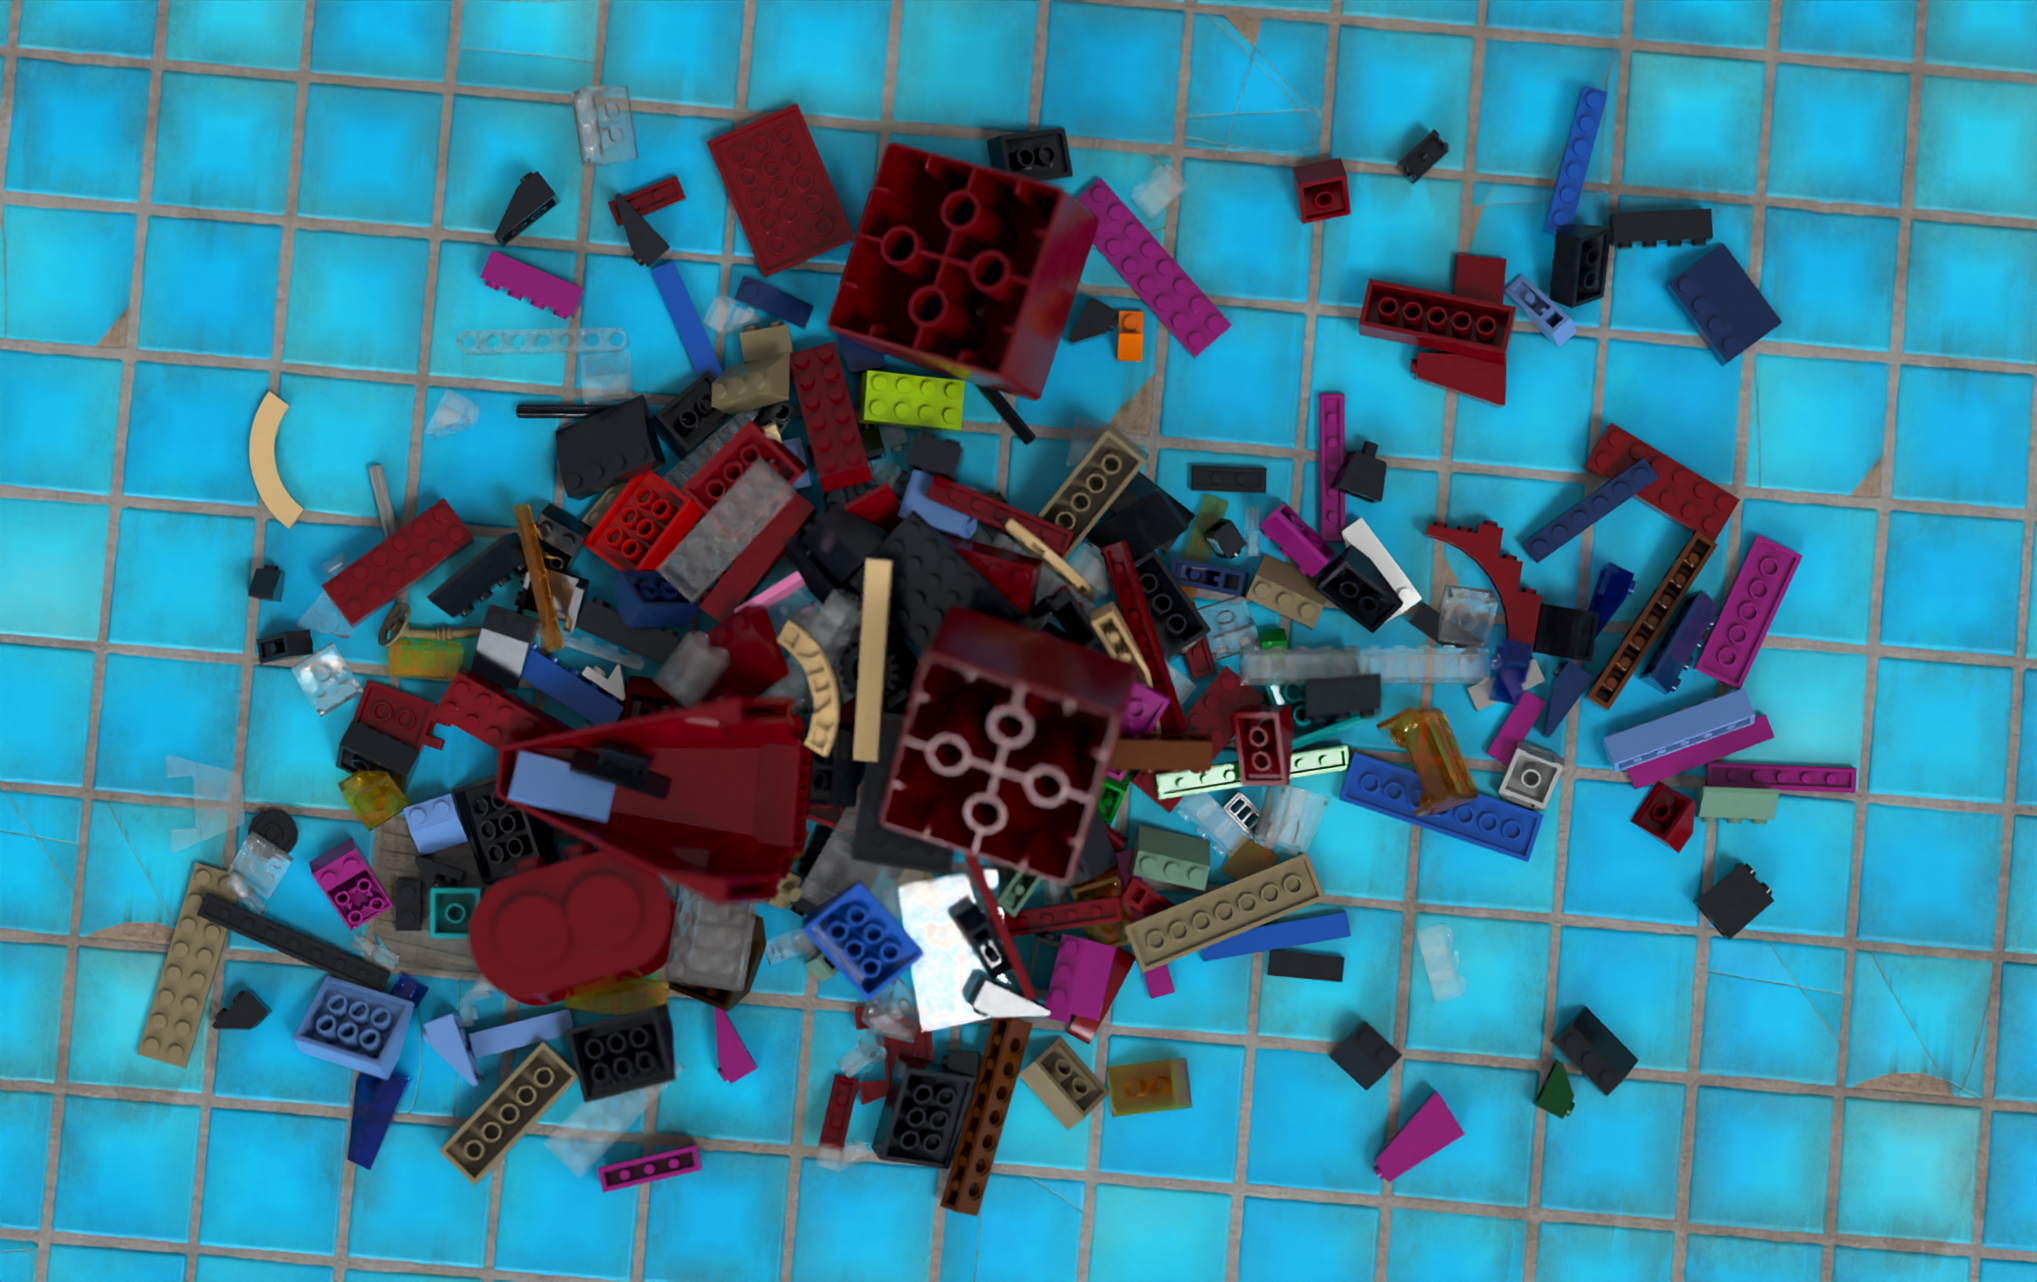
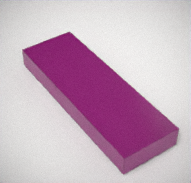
M1524 690L1486 754L1508 766L1517 742L1524 741L1546 702Z

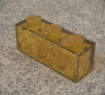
M398 640L396 645L392 644L389 646L388 675L406 678L453 679L461 665L466 667L467 650L461 647V643L446 642V646H436V642L422 641L421 645H411V641Z

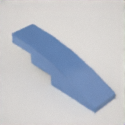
M565 1009L467 1035L474 1059L567 1035L566 1030L574 1028L570 1010Z

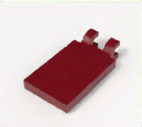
M1457 255L1453 295L1503 304L1507 259Z
M367 680L353 719L357 723L367 724L372 730L381 734H389L394 740L403 744H411L421 752L424 745L442 751L445 741L431 737L436 723L451 727L449 722L433 714L438 704Z

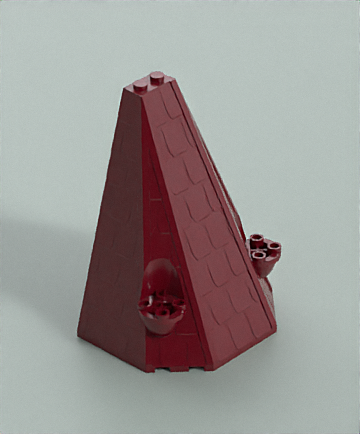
M729 690L723 695H718L715 702L500 746L497 757L496 797L717 904L728 905L776 899L780 892L776 886L780 879H787L794 866L793 862H790L794 853H801L805 844L812 749L804 745L806 739H804L802 732L805 727L800 715H794L791 707L795 704L792 697L746 698L739 691ZM604 741L652 755L648 772L671 779L665 800L616 785L606 824L508 799L520 751L571 763L575 750L600 757Z

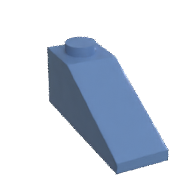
M1521 275L1504 290L1506 295L1558 348L1577 332L1571 317L1524 275Z

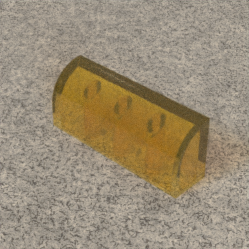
M612 974L608 978L595 983L572 987L574 991L573 996H570L569 988L567 987L564 1007L584 1012L619 1016L668 1004L670 984L668 982L621 975L623 981L619 982L617 974Z

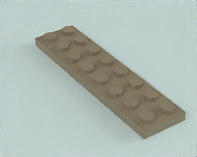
M1305 852L1123 926L1139 969L1141 973H1145L1324 900L1325 897L1308 853Z
M195 863L138 1049V1055L187 1068L229 931L227 928L197 916V913L207 892L237 904L244 876L201 863Z

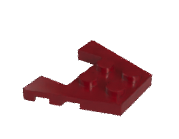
M855 1007L856 1030L883 1029L886 1080L860 1082L861 1105H865L887 1095L898 1056L920 1059L934 1064L931 1025L862 1007Z

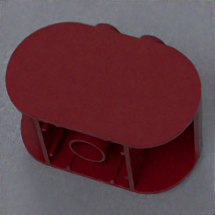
M583 843L564 849L562 852L565 861L554 865L545 863L543 857L531 858L516 863L514 865L516 876L503 879L492 886L482 896L473 912L469 927V945L474 962L483 977L493 987L516 1001L530 1006L554 1004L651 975L669 961L676 949L680 936V912L676 898L668 884L659 875L608 850L598 851V849H593L592 843Z

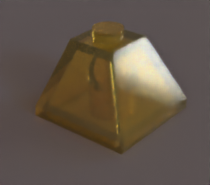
M357 771L338 783L345 801L369 832L402 812L403 808L412 806L387 772Z

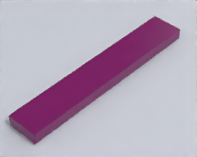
M1319 394L1320 537L1325 542H1344L1341 531L1346 528L1345 494L1331 489V485L1345 459L1344 394Z
M1765 714L1756 717L1755 724L1627 768V772L1635 790L1775 737Z
M1708 762L1706 763L1705 787L1856 793V768Z
M1133 849L1115 853L1119 863L1113 869L1121 894L1131 876L1143 883L1141 876L1127 874ZM1123 902L1129 924L1146 917ZM1167 964L1144 973L1151 999L1175 992Z

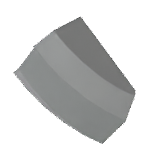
M1518 741L1498 793L1504 800L1529 810H1545L1564 767V759L1555 752L1535 746L1527 741Z

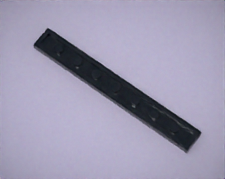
M207 892L197 913L199 917L359 986L383 993L391 975V972L209 892Z

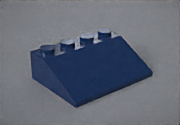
M1724 243L1664 286V289L1722 366L1782 323Z
M1699 590L1688 595L1639 679L1663 694H1669L1670 691L1674 692L1681 682V679L1678 678L1683 669L1687 671L1694 659L1691 657V654L1695 648L1700 649L1706 639V636L1703 635L1707 627L1712 628L1719 616L1715 614L1718 610L1717 605L1704 591Z

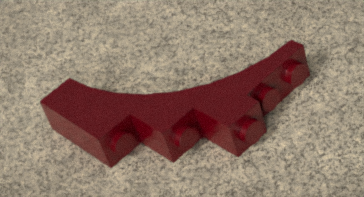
M1486 520L1483 521V524L1476 525L1475 533L1472 532V528L1457 526V530L1447 528L1448 524L1433 521L1432 525H1427L1425 537L1443 541L1461 550L1475 561L1490 579L1498 593L1504 611L1506 626L1505 651L1531 655L1542 595H1537V590L1522 588V591H1518L1523 562L1517 561V556L1503 554L1502 558L1499 557L1503 528L1498 527L1497 522Z

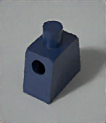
M840 334L837 335L850 375L860 374L862 382V374L867 370H884L885 354L863 346Z

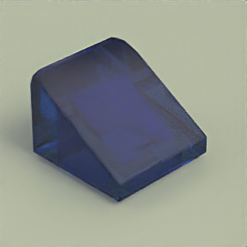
M402 973L390 994L413 1002L414 1009H416L429 988L406 973Z

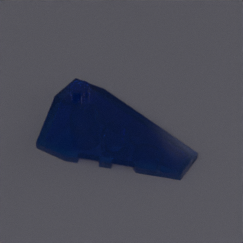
M1612 563L1602 566L1588 611L1600 613L1596 637L1626 599L1627 594H1632L1636 581L1632 580L1634 573Z
M395 1070L392 1071L388 1080L360 1072L356 1081L347 1160L371 1170L412 1082V1078Z

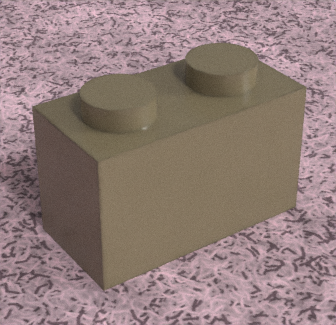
M780 321L768 324L769 328L759 329V326L744 328V332L739 333L744 363L783 352L794 353L788 324L783 325V322Z

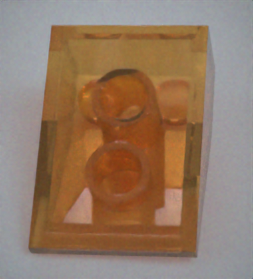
M1116 865L1091 880L1070 885V891L1074 901L1079 902L1117 895L1121 896L1126 885L1119 865ZM1121 900L1124 920L1084 926L1088 939L1115 948L1129 944L1123 926L1136 921L1133 908Z
M1186 1058L1107 1067L1113 1117L1192 1108Z

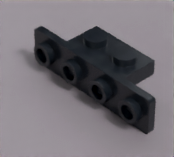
M604 741L600 757L575 750L569 770L662 800L666 799L671 783L669 778L648 772L652 755Z

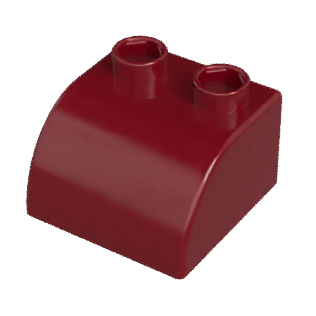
M891 142L885 149L827 325L831 330L854 342L906 363L1024 399L1037 401L1042 396L1099 225V219L1059 186Z
M959 606L950 607L921 663L880 814V823L886 827L1061 884H1068L1076 870L1107 780L1138 677L1139 667L1133 662Z

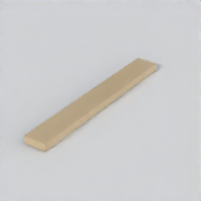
M866 559L853 760L880 761L892 560Z

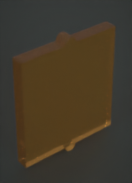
M1241 835L1233 851L1229 852L1230 857L1222 872L1239 880L1275 865L1279 855Z

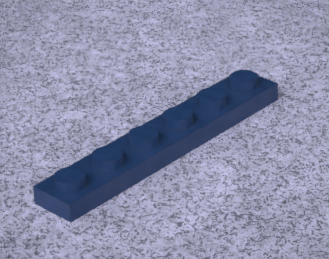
M1642 457L1523 541L1522 544L1535 562H1540L1657 480L1659 475L1646 457Z

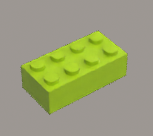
M867 370L862 374L858 423L957 433L961 430L965 381Z

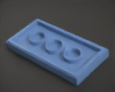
M520 751L508 799L606 824L616 785L569 770L571 763Z

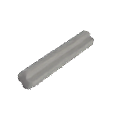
M375 465L369 468V473L384 535L389 538L398 531L383 467Z

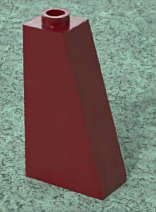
M1417 353L1415 359H1411L1410 373L1415 374L1414 380L1497 408L1505 406L1507 358L1506 362L1502 363L1461 354Z

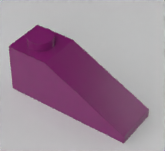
M715 1007L717 1053L720 1065L717 1070L724 1082L729 1080L730 1084L758 1067L726 1011Z

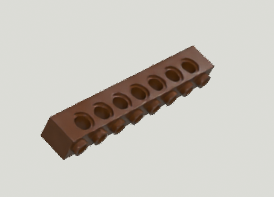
M1698 531L1691 534L1584 696L1586 700L1603 711L1610 709L1717 547L1716 543Z
M994 1017L940 1204L941 1207L958 1213L978 1216L1033 1023L1014 1017Z

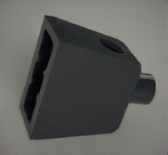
M1364 441L1361 453L1357 451L1348 453L1331 485V489L1372 504L1381 502L1387 464L1385 461L1375 458L1378 445Z

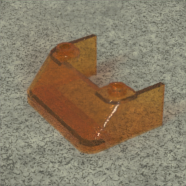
M1407 708L1376 725L1378 730H1390V738L1395 745L1407 748L1425 790L1420 794V800L1418 801L1420 808L1413 811L1415 816L1435 815L1468 803L1478 797L1477 788L1446 716L1440 709Z

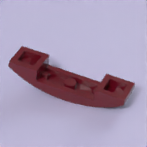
M1132 876L1119 897L1127 905L1146 917L1175 905Z
M1116 945L1114 947L1117 950L1099 1021L1076 1016L1067 1031L1070 1035L1087 1044L1091 1042L1136 959L1134 955Z

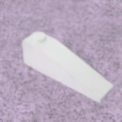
M1362 517L1341 531L1345 547L1347 548L1352 544L1368 556L1404 602L1403 606L1387 621L1402 614L1422 599Z

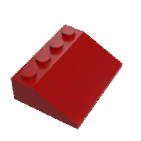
M649 471L630 479L582 544L618 571H660L704 511L695 502L653 471Z

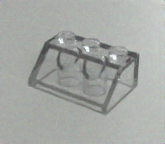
M589 85L571 92L582 165H606L638 159L628 87Z

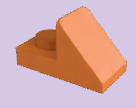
M1119 311L1117 361L1142 362L1144 312Z

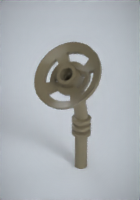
M402 602L396 605L385 618L378 634V643L386 648L400 637L433 639L441 642V639H443L445 642L447 639L452 641L453 638L479 636L481 629L480 626L451 628V626H448L447 629L445 627H442V629L437 627L436 630L409 628L410 606ZM390 631V638L387 640V634Z

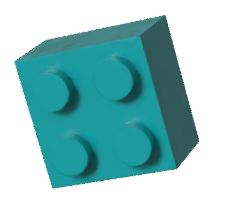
M432 887L430 890V938H469L470 921L476 905L485 894V887Z

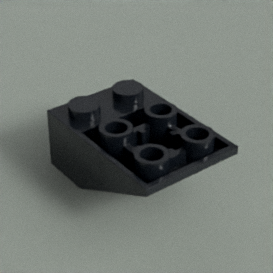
M550 503L540 513L526 542L534 556L528 560L530 565L525 569L528 570L534 562L569 573L584 547L582 543L593 527ZM516 570L513 574L521 578L524 570L519 573Z

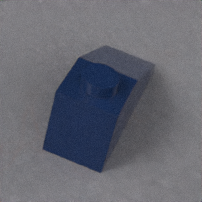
M743 276L734 298L739 304L802 329L806 328L814 306L746 276Z
M1173 558L1170 572L1179 585L1245 598L1249 573Z
M1570 660L1566 661L1565 664L1560 662L1552 673L1555 677L1551 682L1542 734L1545 738H1550L1593 680L1592 676Z

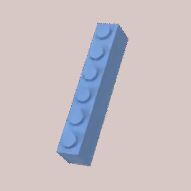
M1733 689L1727 691L1721 697L1704 699L1696 706H1684L1678 709L1676 713L1670 715L1661 714L1655 717L1653 721L1636 723L1625 731H1613L1604 738L1603 747L1612 769L1616 773L1755 724V712L1745 690L1737 691Z

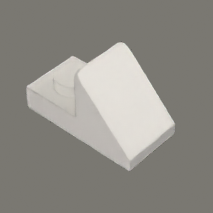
M618 663L608 679L605 678L608 673L597 666H594L593 669L588 666L582 673L583 676L625 702L626 685L620 663Z

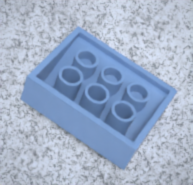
M326 976L293 1040L301 1053L388 1080L399 1060L414 1003Z

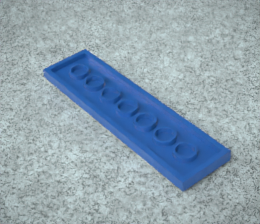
M1356 752L1353 753L1338 799L1525 862H1529L1544 816L1543 814Z

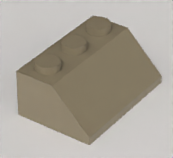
M783 352L728 367L712 382L711 406L732 415L789 400L790 353Z
M1264 554L1244 599L1312 630L1327 598L1315 590L1319 578H1312L1310 575L1306 576L1299 569Z
M1061 1037L1056 1039L1018 1074L1067 1130H1070L1084 1119L1110 1093Z

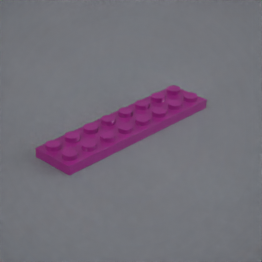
M1102 178L1076 199L1099 219V225L1092 244L1194 359L1232 326Z

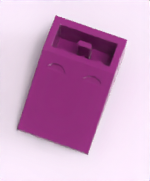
M353 837L309 862L313 877L350 931L394 906Z

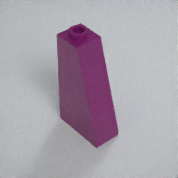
M1434 1091L1373 1159L1376 1163L1373 1169L1380 1180L1385 1178L1386 1181L1391 1182L1465 1135L1439 1092Z

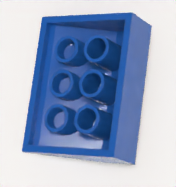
M861 881L822 903L802 920V930L867 1001L871 1000L926 955Z

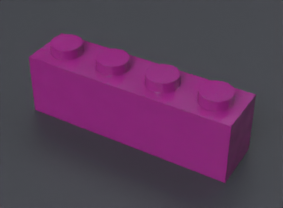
M493 250L480 277L485 281L484 286L498 291L499 288L507 290L509 297L521 301L522 297L531 301V306L540 310H544L545 307L554 310L553 315L564 320L567 317L575 318L585 294V290L581 287Z
M697 1143L603 1165L598 1168L602 1190L605 1193L703 1169Z

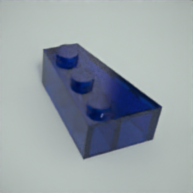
M1503 639L1500 646L1496 645L1490 661V668L1494 669L1489 700L1515 705L1519 704L1520 694L1523 691L1522 683H1525L1530 668L1533 644Z

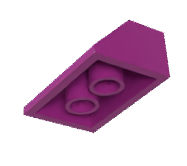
M1284 501L1259 525L1263 529V535L1270 541L1275 540L1281 546L1279 550L1289 559L1292 557L1298 563L1297 568L1306 576L1310 575L1313 578L1337 554Z
M1063 934L1045 1007L1099 1021L1117 948Z

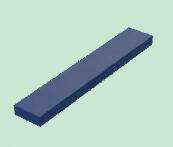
M671 261L651 270L698 377L708 370L716 379L723 373L722 367L675 262Z
M1347 912L1255 927L1201 949L1203 961L1350 937Z

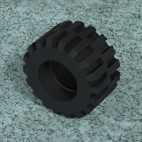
M892 638L887 640L884 697L901 687L902 684L900 682L904 681L907 676L903 672L908 670V665L904 664V661L907 660L906 654L901 655L902 647L900 645L895 646L894 643L896 641ZM861 639L853 642L848 646V649L844 650L842 655L845 658L840 659L839 665L843 666V669L839 670L840 676L844 675L845 678L842 680L843 685L848 684V691L851 694L857 693Z

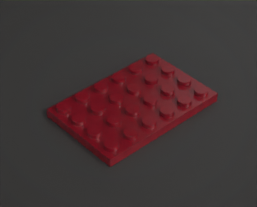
M794 104L707 141V145L764 278H768L854 241V234L798 104Z

